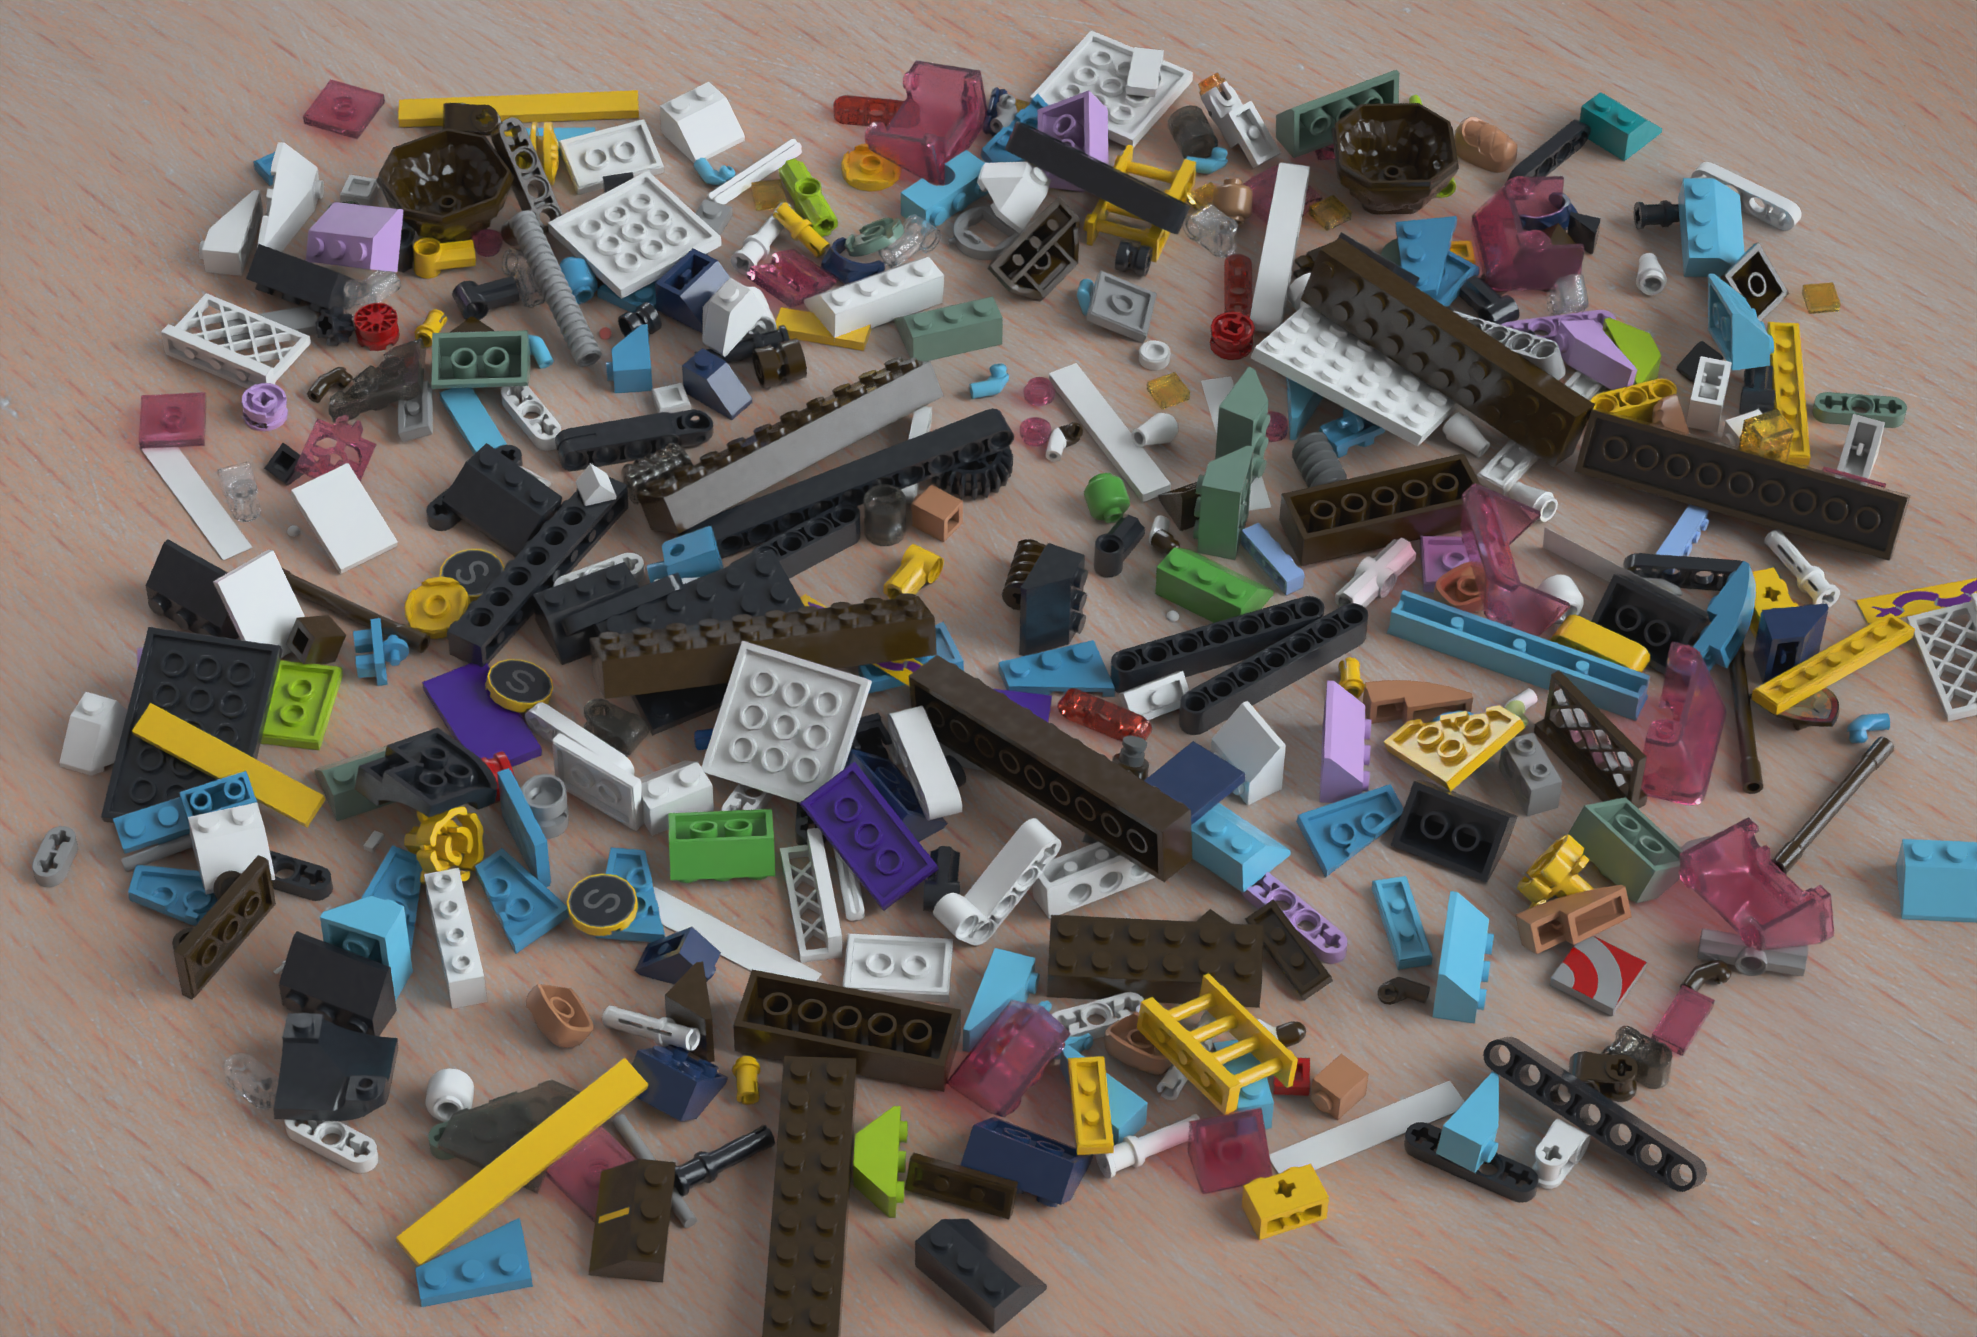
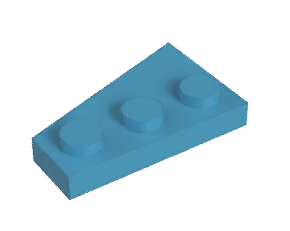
M503 848L475 866L476 876L515 954L570 917L567 906Z
M136 865L128 890L130 901L193 926H196L218 901L214 893L206 895L200 872L196 870Z
M520 1218L415 1268L421 1307L533 1287Z

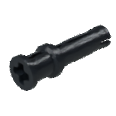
M1662 200L1659 204L1645 205L1643 202H1636L1634 205L1633 216L1637 229H1644L1647 225H1661L1663 228L1669 227L1672 223L1680 222L1679 205L1672 204L1670 201Z
M781 325L778 327V330L762 334L758 331L750 335V338L739 341L726 357L712 349L706 350L727 363L751 358L753 349L768 345L777 348L779 342L790 339L786 327Z
M763 1124L752 1132L709 1153L699 1151L695 1153L693 1159L675 1167L674 1187L681 1197L688 1195L689 1189L703 1182L711 1183L715 1181L718 1173L773 1147L775 1145L773 1133L767 1128V1125Z

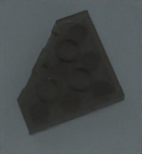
M422 338L391 348L383 355L385 360L378 367L375 368L370 365L352 379L354 385L344 393L342 390H339L332 395L328 412L333 423L340 420H352L359 416V414L369 410H382L390 403L399 400L408 401L422 393L426 347Z
M551 1079L539 1083L537 1087L519 1093L515 1091L489 1100L487 1104L472 1109L465 1108L453 1113L441 1136L437 1149L483 1169L580 1092ZM551 1165L523 1187L538 1194Z

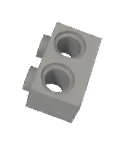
M1534 732L1512 738L1501 748L1499 769L1526 816L1558 808L1562 780Z

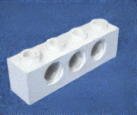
M1096 842L1053 859L1034 882L1033 897L1050 919L1051 915H1061L1153 879L1155 876L1102 843Z
M459 868L424 874L428 905L451 1007L454 1009L487 1002L483 969Z

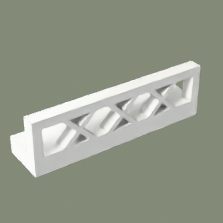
M818 828L807 829V845L780 848V857L801 963L842 958V933L822 833ZM809 856V863L803 870L794 867L789 862V859ZM802 881L815 888L808 897L795 891ZM808 908L820 915L813 924L800 918ZM814 935L825 942L826 948L806 950L805 944Z

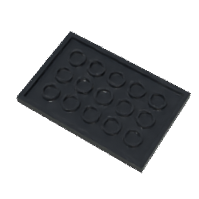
M770 549L683 584L684 588L598 622L593 625V628L598 637L604 632L626 634L632 633L634 629L641 627L657 630L664 629L672 623H682L688 626L699 624L704 619L726 621L732 620L736 615L743 614L752 617L765 616L766 612L780 610L785 613L796 612L799 608L804 607V604L774 551ZM728 683L632 695L631 698L653 736L721 708Z
M148 627L101 814L102 820L114 823L113 818L178 798L181 791L217 780L133 734V728L150 703L257 759L283 652L281 646Z

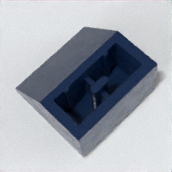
M692 248L655 283L657 311L703 334V306L730 276L718 260Z
M1827 603L1762 610L1753 657L1763 684L1819 653L1829 610Z
M669 1044L665 1047L653 1046V1048L637 1050L632 1066L648 1083V1088L637 1098L679 1121L697 1119L728 1080L727 1076L717 1072L719 1069L717 1065L706 1060L699 1059L697 1061L689 1057V1051L682 1047Z

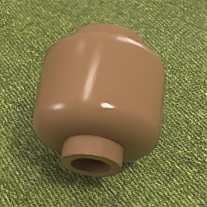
M1225 179L1223 185L1217 186L1214 189L1213 215L1219 218L1222 224H1244L1245 219L1252 215V189L1242 185L1241 179Z

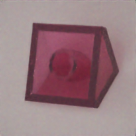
M1261 1107L1189 1121L1187 1152L1202 1194L1240 1187L1249 1184L1256 1178L1273 1176Z

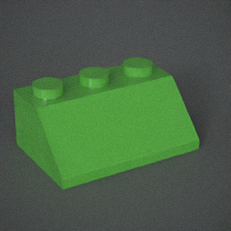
M1174 547L1157 566L1156 595L1213 623L1260 610L1274 594V590L1190 549Z
M772 809L668 813L671 880L692 883L698 879H714L724 882L741 877L762 880L768 876H775Z

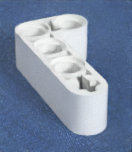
M923 706L888 714V732L892 740V744L888 746L892 760L895 765L903 763L926 819L929 821L962 812V801L958 787Z
M1037 818L1029 819L1016 831L965 896L957 893L945 895L936 904L933 915L959 940L974 946L983 944L993 935L1055 858L1061 848V841Z

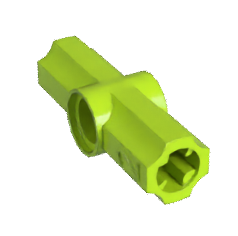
M796 158L786 160L785 164L779 168V177L794 200L795 212L799 216L804 217V219H808L812 223L811 227L820 236L831 235V232L838 227V219L822 194L821 183L810 175L803 162L797 161Z

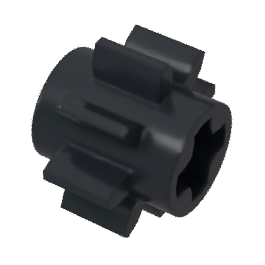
M332 306L331 310L322 309V315L315 322L318 333L317 337L325 338L327 345L338 346L339 342L348 343L349 337L355 331L352 320L353 315L343 314V307Z

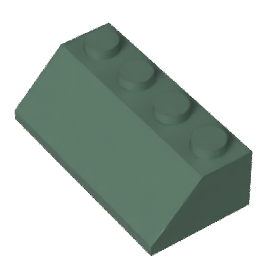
M1397 69L1276 114V139L1293 158L1333 144L1331 129L1335 127V123L1360 104L1399 103V71Z

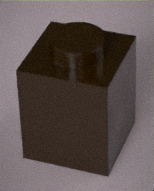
M329 615L296 618L286 645L303 664L335 662L346 634Z

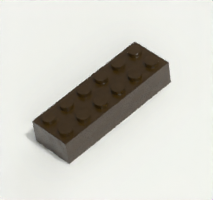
M1462 453L1281 494L1279 521L1300 565L1305 566L1384 548L1394 539L1399 540L1403 538L1411 542L1419 540L1420 536H1437L1484 525L1488 498L1465 454Z
M1051 915L1047 997L1100 1000L1126 992H1133L1142 996L1144 1000L1153 997L1158 1003L1183 1004L1199 997L1203 975L1209 973L1243 1007L1260 1008L1263 925Z
M752 969L733 1025L734 1049L737 1052L783 1061L784 1056L856 1058L857 1075L944 1092L961 1036V1009Z

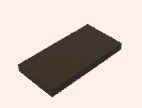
M257 855L173 951L183 996L191 1000L195 998L276 905L268 859Z

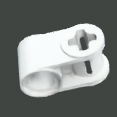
M1556 1119L1550 1126L1546 1136L1537 1145L1535 1151L1537 1161L1532 1169L1538 1175V1186L1545 1189H1553L1562 1184V1181L1574 1165L1585 1154L1591 1135L1560 1119Z

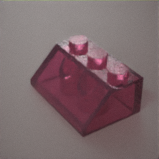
M1011 1000L950 1076L947 1084L988 1113L1006 1117L1019 1107L1021 1097L1027 1089L1041 1079L1043 1069L1049 1061L1063 1051L1065 1041L1071 1033L1043 1006Z

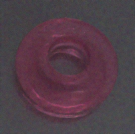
M493 229L481 230L472 237L474 249L483 257H491L498 254L503 245L502 235Z
M1044 377L1032 378L1024 388V399L1034 406L1048 405L1055 398V388L1050 380Z
M1028 418L1020 425V436L1029 446H1042L1050 438L1051 425L1043 418Z

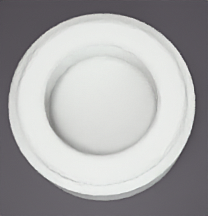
M1147 341L1139 349V362L1146 369L1161 370L1167 367L1170 362V348L1161 341Z

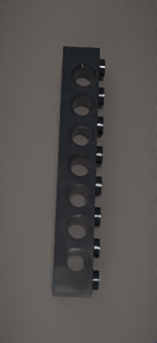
M609 477L616 493V499L585 506L577 488L576 492L568 500L563 501L556 514L550 520H546L535 537L525 543L522 551L514 560H510L506 564L504 571L495 580L489 582L483 594L476 601L474 600L469 604L467 611L462 617L450 625L447 632L450 655L480 667H484L486 663L488 665L534 614L533 594L554 587V583L559 577L570 573L628 509V485Z

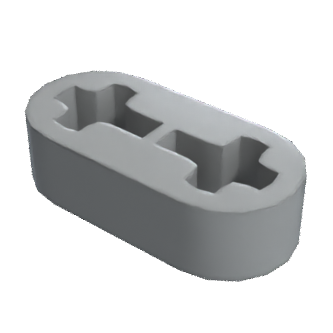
M58 826L49 830L45 835L32 864L35 880L40 886L54 887L65 879L78 851L76 835L71 828ZM52 863H54L55 869H50Z

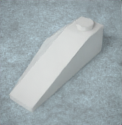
M278 142L271 166V175H274L273 189H267V215L262 217L258 244L282 252L315 211L318 198H323L324 182L319 180L318 167L287 144Z

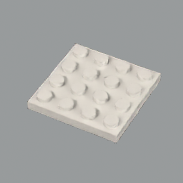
M1090 31L1030 96V103L1037 94L1049 106L1089 90L1108 108V139L1127 146V144L1132 145L1134 148L1189 86L1193 79V72L1163 60L1156 97L1126 94V85L1134 48Z
M649 171L548 222L549 232L574 256L584 258L593 273L621 299L660 279L692 248L707 254L721 246V236Z
M742 641L703 760V771L710 775L800 803L845 768L872 681Z

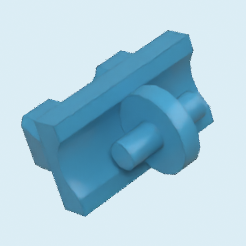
M1344 408L1343 417L1321 425L1319 432L1327 436L1333 451L1340 458L1347 455L1349 447L1354 445L1367 447L1374 444V438L1385 433V429Z
M370 619L371 629L353 631L355 653H374L355 656L358 678L376 676L378 686L388 685L385 661L390 662L392 666H398L400 661L408 656L409 646L407 642L399 639L396 635H390L383 642L381 619Z

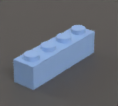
M1689 504L1656 554L1689 556L1693 543L1699 541L1701 531H1705L1709 525L1710 520L1707 519L1709 510ZM1666 569L1663 572L1673 574L1676 569Z
M1258 522L1242 530L1241 545L1285 595L1303 588L1305 578L1303 570L1293 562L1289 554L1283 551L1281 545L1270 536L1267 529H1264Z

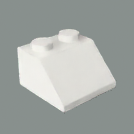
M710 82L660 105L661 133L693 163L699 158H706L707 160L745 141V135L727 98Z
M1245 701L1214 735L1211 741V752L1245 772V782L1237 787L1233 793L1239 795L1247 805L1282 789L1286 745L1248 701Z
M684 760L639 778L641 779L644 824L652 836L669 829L668 813L714 811L713 785L700 764L696 761Z
M257 803L188 817L192 847L206 895L214 893V882L220 874L226 871H237L242 874L257 855L268 859L271 878L275 880L265 827Z

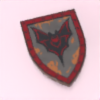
M1826 687L1774 716L1793 723V727L1797 731L1810 726L1833 727L1839 717V701L1835 694Z

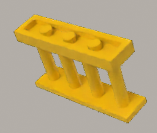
M1128 144L1122 156L1118 155L1116 157L1114 168L1128 175L1130 173L1171 184L1170 189H1165L1163 192L1185 203L1195 185V161L1184 159L1180 169L1174 172L1132 162L1133 146ZM1100 198L1092 214L1088 213L1084 221L1083 230L1087 232V245L1093 246L1099 232L1141 242V245L1151 246L1153 248L1151 261L1157 262L1171 233L1151 224L1150 229L1140 230L1105 221L1110 212L1142 221L1145 220Z
M1209 973L1203 975L1198 998L1167 1010L1163 1008L1153 997L1141 1001L1137 1029L1224 1115L1236 1111L1241 1088L1272 1074L1286 1088L1293 1086L1298 1058ZM1204 1010H1207L1216 1019V1021L1192 1031L1186 1030L1178 1022ZM1227 1031L1239 1041L1214 1053L1207 1051L1200 1044ZM1248 1053H1251L1261 1062V1064L1236 1075L1230 1073L1223 1066V1064Z

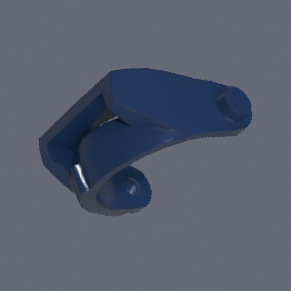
M1553 190L1548 194V199L1559 211L1539 217L1521 214L1516 218V223L1519 228L1532 233L1539 232L1557 223L1566 231L1568 230L1570 213L1578 212L1566 194Z
M844 237L838 238L833 242L821 263L823 271L845 285L885 270V264L881 260L871 263H859L842 257L840 253L846 249V238Z

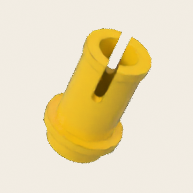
M437 309L430 310L423 324L415 329V341L420 346H432V333H439L446 324L447 317L444 316L441 319L444 315L442 311Z
M1347 657L1345 658L1346 669L1343 659L1338 665L1341 680L1339 685L1358 699L1364 692L1365 686L1360 678V663L1356 658Z
M751 1056L739 1057L732 1067V1073L736 1077V1099L744 1105L754 1104L760 1099L758 1074H760L761 1067L757 1060Z

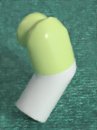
M1528 688L1509 700L1505 705V709L1520 717L1524 726H1526L1529 721L1524 715L1525 710L1537 703V696L1532 689Z

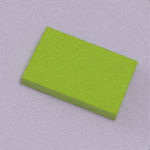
M280 660L261 744L320 750L343 677L342 667Z

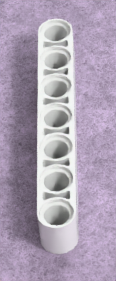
M1279 163L1250 319L1254 323V331L1272 333L1283 323L1287 291L1290 286L1307 195L1310 166Z

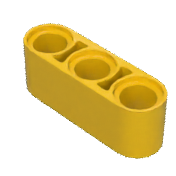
M1655 379L1599 393L1591 399V402L1595 404L1593 409L1599 408L1652 423V412L1658 400L1677 394V387L1670 380Z
M1578 615L1567 616L1550 638L1552 642L1641 673L1651 660L1650 654L1644 646Z

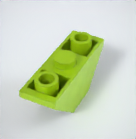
M1612 318L1604 319L1603 331L1637 369L1633 385L1657 379L1661 353L1651 334Z
M901 1106L891 1107L855 1134L854 1187L888 1218H896L897 1203H904L905 1181H898V1173L906 1172V1151H900V1143H907L908 1121H901Z

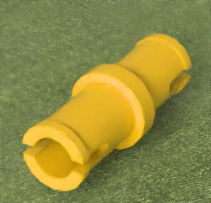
M786 202L777 208L773 218L777 219L791 233V238L794 241L799 240L816 258H819L826 252L825 248H829L830 243L811 227L812 223L808 219L803 220Z

